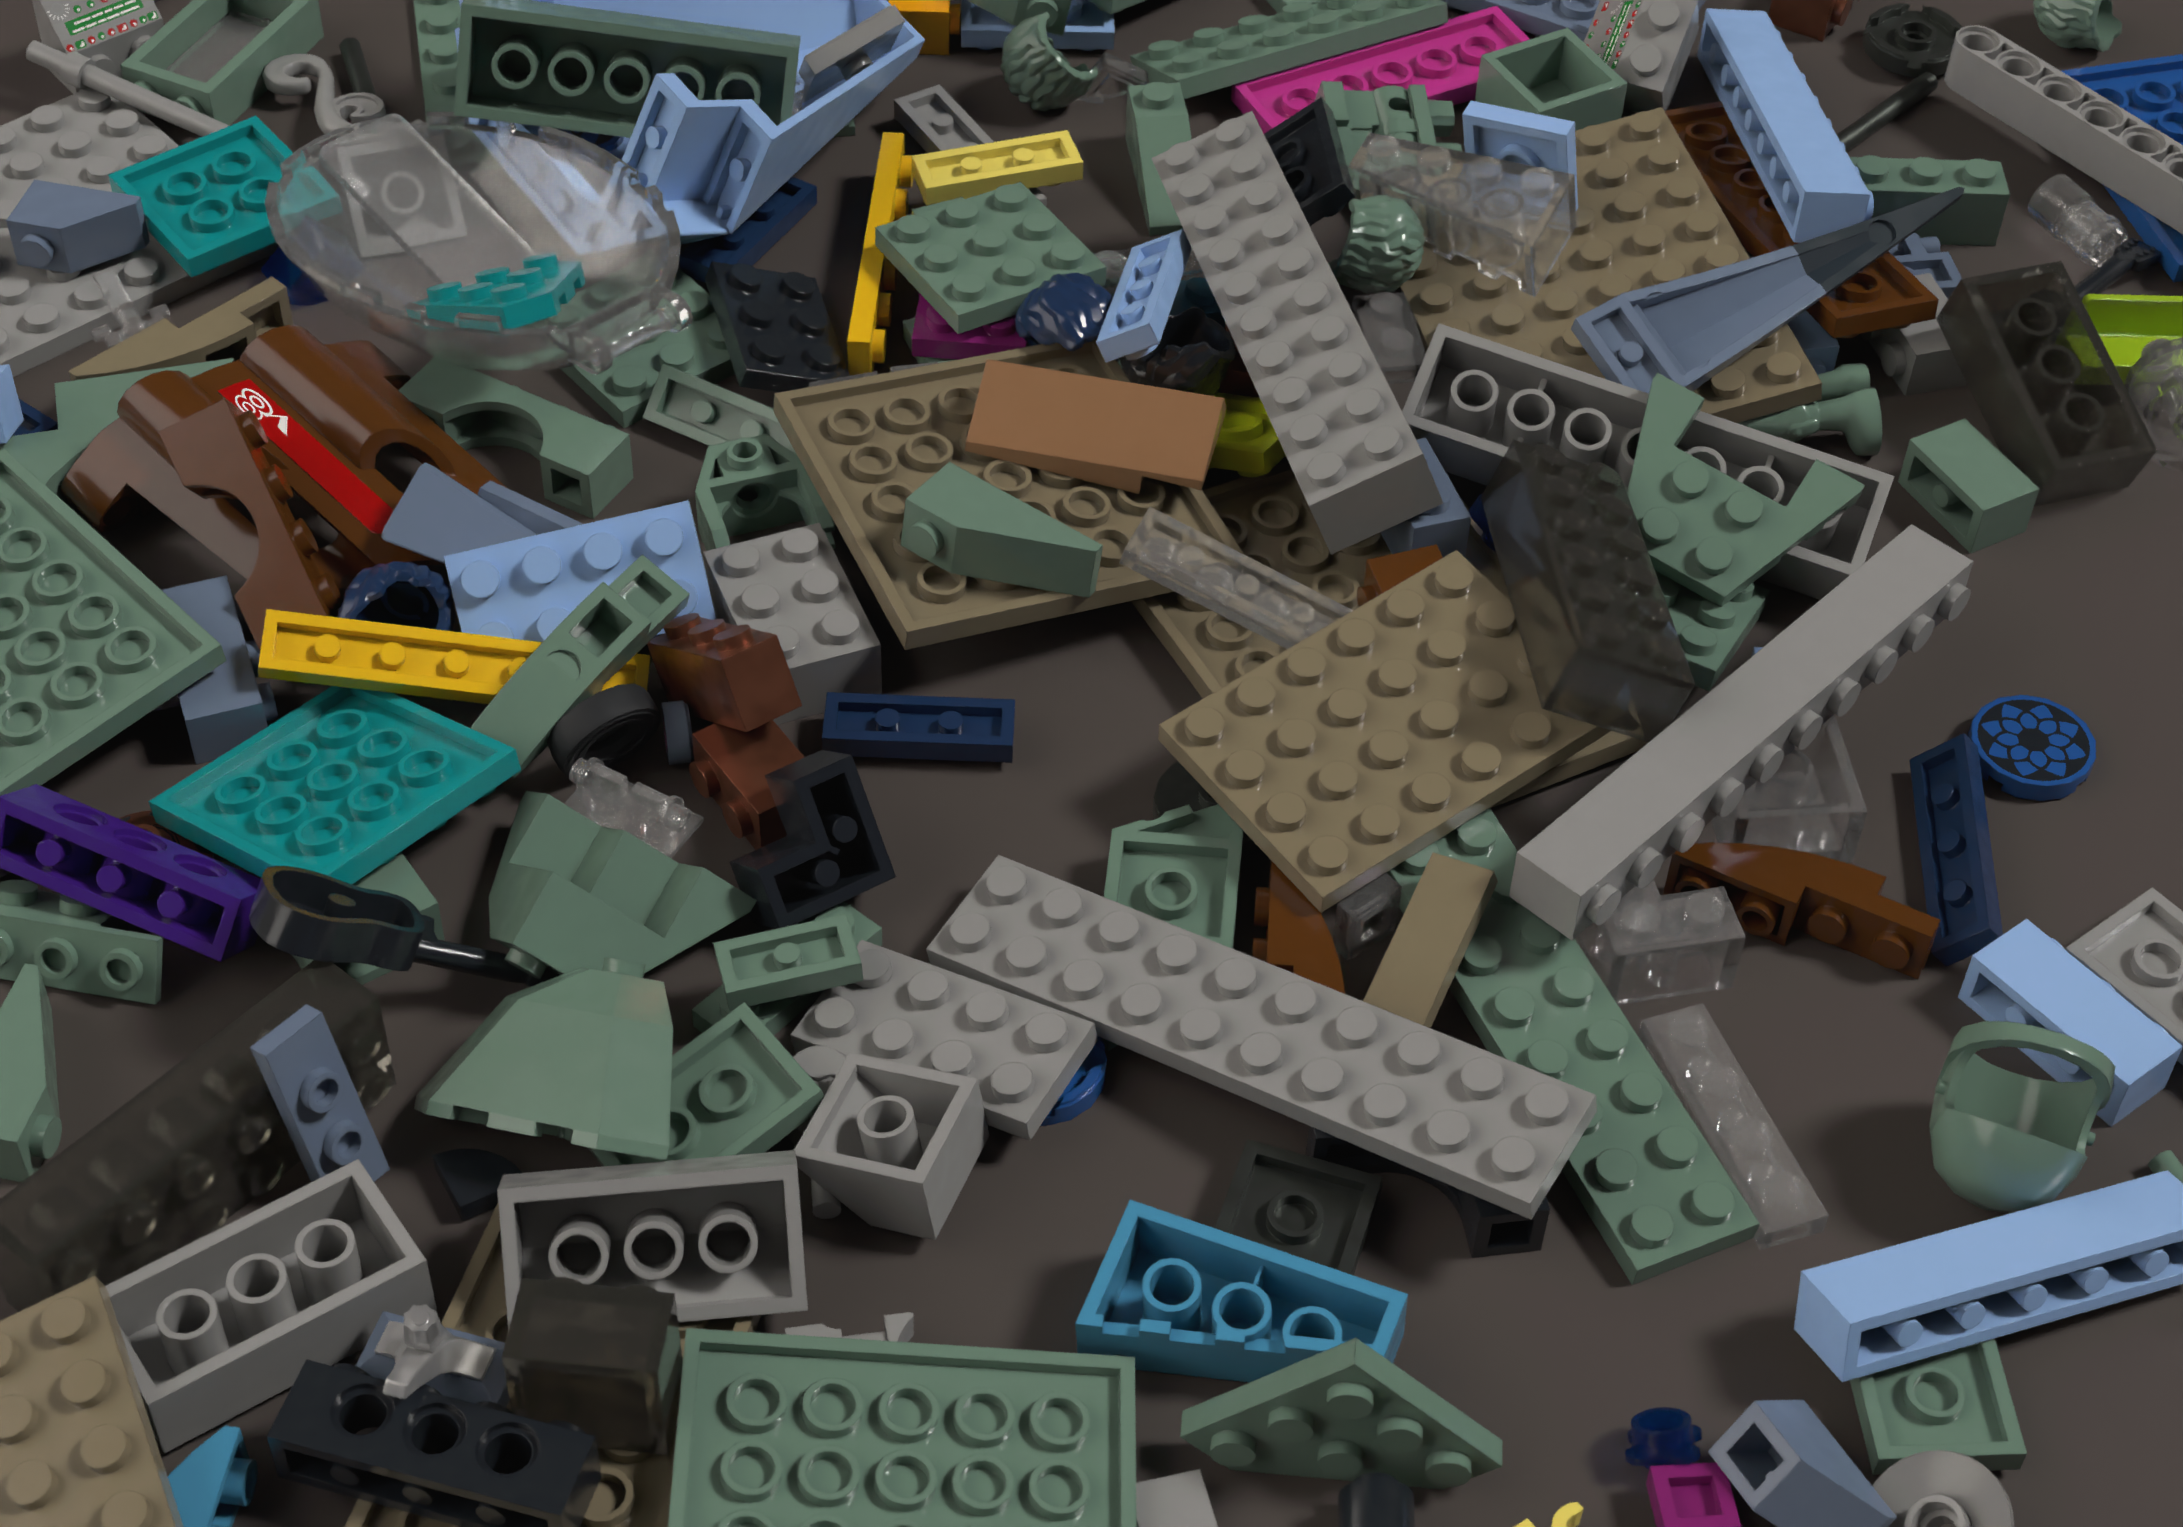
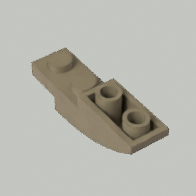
M270 277L180 328L168 319L163 318L69 370L70 379L74 381L233 358L234 361L239 360L246 347L259 335L273 328L294 325L287 287L274 277Z

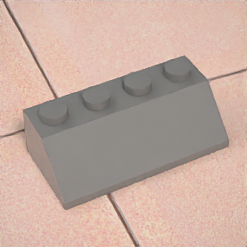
M795 1150L506 1174L501 1179L497 1191L509 1337L808 1311L798 1168Z

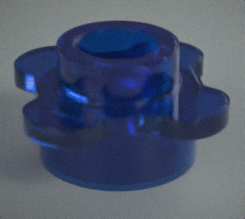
M1658 1407L1644 1410L1632 1418L1631 1429L1627 1433L1628 1442L1632 1444V1447L1625 1450V1460L1629 1464L1644 1466L1649 1470L1650 1466L1687 1465L1700 1459V1448L1695 1446V1443L1702 1440V1429L1692 1424L1691 1416L1686 1411L1671 1407Z

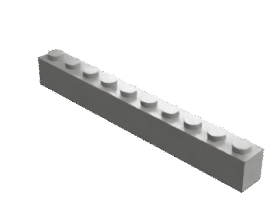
M1912 524L1517 851L1509 897L1570 940H1574L1593 922L1597 925L1603 924L1614 913L1623 896L1635 886L1640 889L1646 887L1655 878L1667 858L1677 850L1681 853L1689 850L1701 835L1704 826L1717 815L1721 818L1728 816L1736 808L1744 792L1755 782L1759 781L1763 784L1770 780L1779 769L1784 757L1796 747L1800 750L1808 747L1828 719L1834 714L1838 717L1845 715L1854 705L1864 688L1871 682L1875 684L1882 683L1893 670L1897 660L1908 650L1913 653L1919 651L1928 641L1934 628L1944 619L1948 621L1956 619L1965 608L1971 595V590L1966 585L1974 561Z

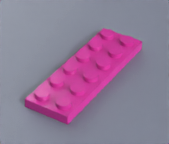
M1498 6L1449 19L1448 23L1232 85L1231 101L1243 114L1253 111L1263 134L1313 103L1321 81L1342 82L1344 90L1374 91L1377 88L1391 85L1400 86L1407 90L1409 85H1425L1428 100L1452 101L1454 106L1475 100L1481 55L1530 39Z

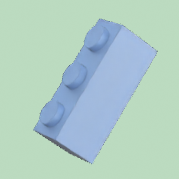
M2025 919L1972 955L1958 995L1961 1001L1985 1021L2015 1022L2051 1030L2088 1044L2106 1055L2115 1065L2113 1087L2108 1103L2104 1108L2098 1110L2096 1115L2111 1127L2165 1088L2183 1048L2162 1026L2150 1020L2117 993L2108 982L2096 976L2068 953L2058 941L2046 935L2028 919ZM2018 1048L2057 1082H2082L2092 1079L2078 1065L2056 1055L2027 1048Z

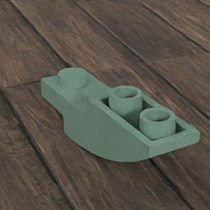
M642 554L609 586L602 582L555 628L507 681L470 728L516 749L521 771L512 776L514 779L548 747L547 740L551 730L561 718L580 702L602 691L603 685L687 606L690 594Z

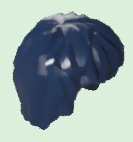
M1080 273L1055 274L1050 280H1044L1040 287L1031 290L1019 306L1015 318L1016 332L1021 338L1027 340L1031 346L1040 344L1049 346L1058 343L1068 351H1075L1082 348L1085 343L1097 340L1113 297L1101 285L1094 283L1090 276Z
M392 561L388 564L380 563L373 567L362 569L356 575L345 591L344 601L339 610L338 618L451 631L456 612L453 606L452 590L447 583L443 582L441 574L430 571L426 565L418 566L412 562Z

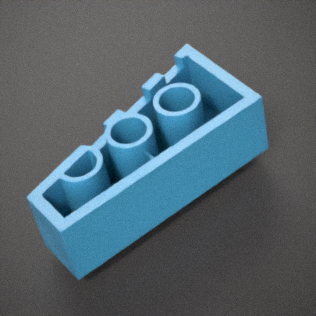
M1129 1200L1075 1323L1077 1353L1135 1357V1370L1252 1382L1357 1338L1393 1363L1404 1335L1408 1294Z

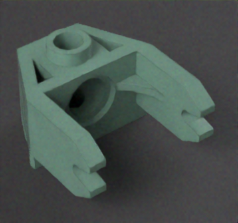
M767 434L708 446L695 490L698 531L706 551L731 545L730 536L802 520L805 521L806 526L820 522L832 548H835V542L831 533L835 531L833 519L796 454ZM757 497L755 500L751 502L743 501L745 499Z

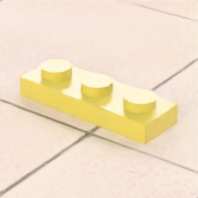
M1068 130L913 155L912 174L926 206L959 197L967 199L996 190L998 187L1006 184L1022 182L1029 189L1041 186H1056L1064 182L1082 180L1083 160Z

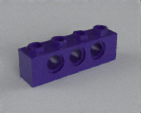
M38 784L0 796V868L220 962L255 945L258 934L252 927L249 917L261 880L260 878Z

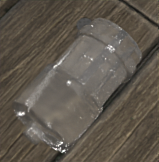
M2058 174L2047 179L2033 193L2029 201V216L2055 239L2063 241L2071 248L2081 262L2089 264L2093 268H2098L2113 256L2115 248L2127 241V230L2123 228L2122 222L2113 215H2108L2096 204L2095 199L2065 174Z

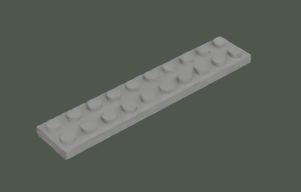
M1001 855L995 858L926 948L931 965L1094 1022L1097 1036L1531 1220L1597 1112L1596 1095Z

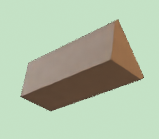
M987 359L966 439L965 451L1137 494L1140 493L1145 477L1201 490L1225 419L1227 407L1225 399L1222 397Z

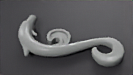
M285 55L272 60L264 68V84L269 91L279 95L297 96L309 93L311 90L310 79L308 77L296 78L294 77L296 75L309 74L318 78L314 114L322 132L329 140L338 145L335 147L336 152L445 134L446 138L453 133L451 123L444 115L425 123L418 119L400 126L374 128L381 125L386 119L383 100L376 95L365 92L349 93L335 98V82L332 71L326 62L316 55ZM351 118V123L347 122L345 119Z

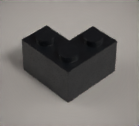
M826 750L818 751L765 775L787 836L729 862L739 889L757 900L751 912H749L751 921L773 929L792 926L896 877L852 755Z

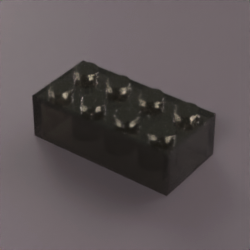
M2062 261L1960 280L1936 317V320L2000 452L2039 488L2034 507L2128 488L2157 452V448Z

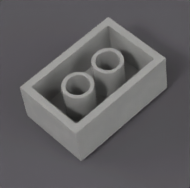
M820 522L703 552L704 565L717 619H724L725 623L737 626L747 624L750 625L751 629L777 634L802 706L774 719L773 721L777 725L824 713L827 692L882 694L881 644Z

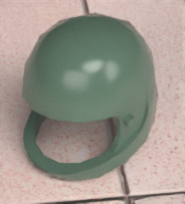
M1983 1021L1962 1027L1952 1040L1935 1087L1929 1122L1935 1170L1953 1193L1983 1210L2014 1213L2053 1202L2076 1179L2088 1158L2085 1155L2086 1145L2091 1147L2096 1137V1134L2090 1132L2098 1110L2104 1108L2110 1099L2115 1065L2106 1055L2088 1044L2065 1034L2032 1025L2006 1021ZM1996 1047L2032 1049L2056 1055L2078 1065L2092 1079L2082 1082H2055L2034 1079L1990 1064L1975 1054V1052L1981 1049Z

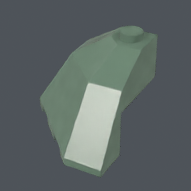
M526 791L519 803L489 895L490 938L510 949L504 959L505 961L538 979H541L546 969L561 975L581 967L602 971L604 957L646 964L644 973L748 914L757 900L704 867L681 864L674 861L626 830L601 827L549 794Z
M604 957L602 971L581 967L506 996L417 1094L414 1109L426 1115L486 1124V1127L530 1136L542 1137V1133L555 1135L571 1141V1144L667 1160L670 1135L673 1024L664 982L643 978L646 964Z

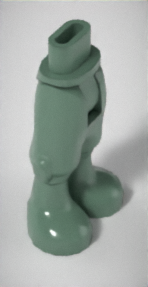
M1863 363L1843 364L1832 371L1817 374L1822 382V400L1738 423L1791 442L1800 441L1818 431H1841L1845 434L1847 443L1856 456L1878 455L1882 444V417L1877 390L1870 388L1869 369Z

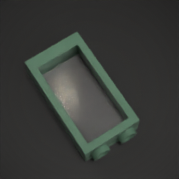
M192 0L120 64L123 79L227 125H231L268 90L264 84L263 72L269 62L285 55L306 54L324 37L318 0ZM138 109L140 112L149 114V113H147V112H145V111H142V110Z

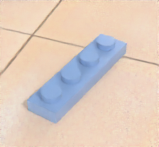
M1183 229L1132 247L1096 341L1106 363L1124 356L1127 360L1139 359L1151 353L1160 343L1192 249Z

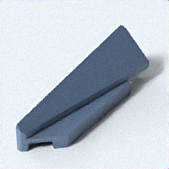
M425 462L418 468L387 521L381 538L389 543L445 564L444 556L582 525L583 523L491 480L480 487L478 495H476L442 471Z

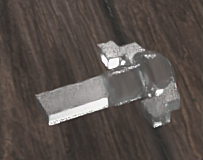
M113 267L93 273L94 281L121 330L114 333L111 332L108 324L91 329V335L95 342L104 340L109 349L163 318L170 317L167 305L163 304L149 310V314L152 317L151 320H142Z

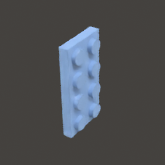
M688 500L444 556L462 633L543 642L602 582L609 586L642 554L690 594L687 606L673 619L691 613H698L702 618L717 619L694 518ZM664 628L654 637L664 634Z

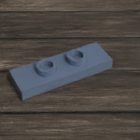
M308 1004L304 1005L250 1047L311 1182L357 1159L360 1160L374 1182L390 1170L321 1011Z

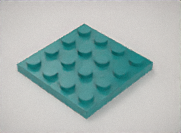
M331 686L148 802L156 823L259 877H262L264 870L268 867L291 866L318 872L353 884L377 867L392 861L399 852L430 831L445 825L448 819L479 798L494 792L497 786L521 771L515 748L394 693Z

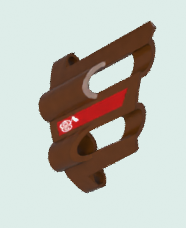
M285 325L273 328L259 335L246 347L239 360L215 367L191 378L180 371L165 370L150 374L137 381L125 391L118 403L117 413L119 418L101 430L76 460L61 483L60 492L62 497L101 534H103L102 532H110L119 528L137 515L147 516L153 512L152 505H154L248 580L258 556L259 538L257 528L225 498L203 499L184 487L158 432L225 398L243 412L251 410L255 414L268 439V443L261 446V449L269 466L276 464L285 475L291 490L338 532L336 540L330 545L318 549V552L312 554V558L320 575L328 573L340 594L344 596L346 589L362 569L373 567L380 563L388 564L392 561L412 562L418 566L445 565L442 562L389 543L381 538L387 521L403 496L401 491L375 469L376 455L382 447L391 443H399L421 464L426 462L434 466L476 495H478L480 487L490 480L501 486H506L399 391L411 377L372 342L355 340L323 344L303 327Z

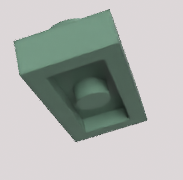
M847 913L713 943L729 1011L736 1009L744 1002L749 1007L864 981L862 963Z

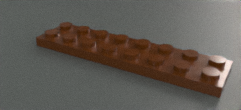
M1722 102L1665 111L1744 248L1753 257L1798 244L1794 243ZM1888 251L1806 311L1833 339L1854 338L1860 335V333L1886 328L1902 329L1913 323L1934 320L1939 299Z

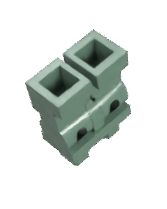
M1321 81L1315 101L1322 97L1333 111L1355 197H1357L1356 190L1375 186L1386 181L1422 176L1433 168L1464 161L1461 144L1436 143L1435 137H1450L1453 130L1455 114L1452 101L1428 100L1425 85H1409L1407 90L1400 86L1391 85L1377 88L1374 91L1344 90L1342 82Z

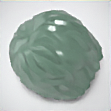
M2111 0L2033 1V11L2040 30L2051 41L2063 48H2093L2104 52L2110 48L2114 39L2122 33V22L2114 17Z
M1047 12L1027 18L1011 30L1003 44V57L1000 66L1001 72L1004 73V81L1009 85L1012 95L1019 97L1020 102L1029 104L1032 110L1044 112L1066 107L1078 100L1089 91L1098 75L1096 66L1089 69L1085 63H1082L1077 67H1072L1068 60L1063 57L1062 53L1054 49L1053 40L1047 37L1046 24H1048L1047 20L1050 17Z
M1387 195L1351 199L1349 209L1352 213L1347 240L1339 258L1332 260L1328 264L1340 285L1366 294L1379 293L1381 291L1393 292L1408 281L1421 264L1424 253L1422 246L1426 241L1423 236L1424 229L1415 212L1403 199H1396Z

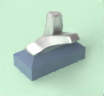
M427 1304L421 1306L413 1305L409 1311L404 1313V1316L383 1311L356 1366L366 1371L372 1377L385 1380L383 1394L406 1399L415 1390L426 1384L439 1391L443 1396L473 1404L481 1401H490L507 1407L524 1370L526 1360L523 1347L444 1327L440 1323L436 1311L428 1307Z

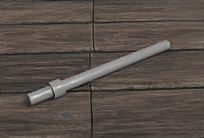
M36 40L32 41L26 50L27 60L58 73L63 82L79 89L90 87L201 137L230 126L96 67L93 59L77 52L71 51L66 54ZM296 155L312 172H314L313 162Z

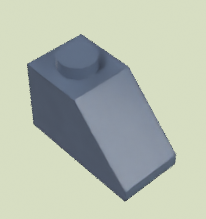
M35 179L6 220L18 265L70 274L146 248L150 242L140 196Z

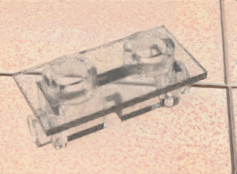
M596 757L588 760L579 758L570 770L569 779L576 784V791L564 804L601 827L626 830L669 858L675 855L704 822V817L684 807V801L681 797L676 795L669 797L640 782L633 784L627 780V776L604 766L603 761Z

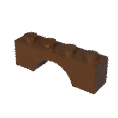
M224 398L158 431L184 487L203 499L230 498L239 500L247 507L255 521L259 538L256 564L248 580L234 597L259 651L261 650L266 609L338 617L337 609L341 608L343 603L342 596L328 573L320 575L312 558V554L318 552L316 540L304 520L300 518L295 521L286 500L293 497L291 487L281 469L276 464L272 466L268 464L261 449V446L268 443V439L255 414L251 410L243 412Z

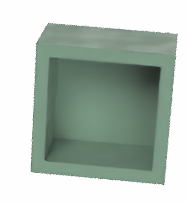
M1565 28L1481 55L1475 101L1574 121L1576 131L1587 126L1620 119L1622 117L1628 83L1569 28Z

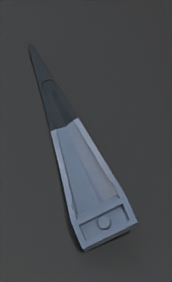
M1956 187L1855 225L1747 260L1622 293L1575 318L1571 330L1607 380L1649 394L1652 380L1656 373H1659L1694 391L1960 200L1965 188Z

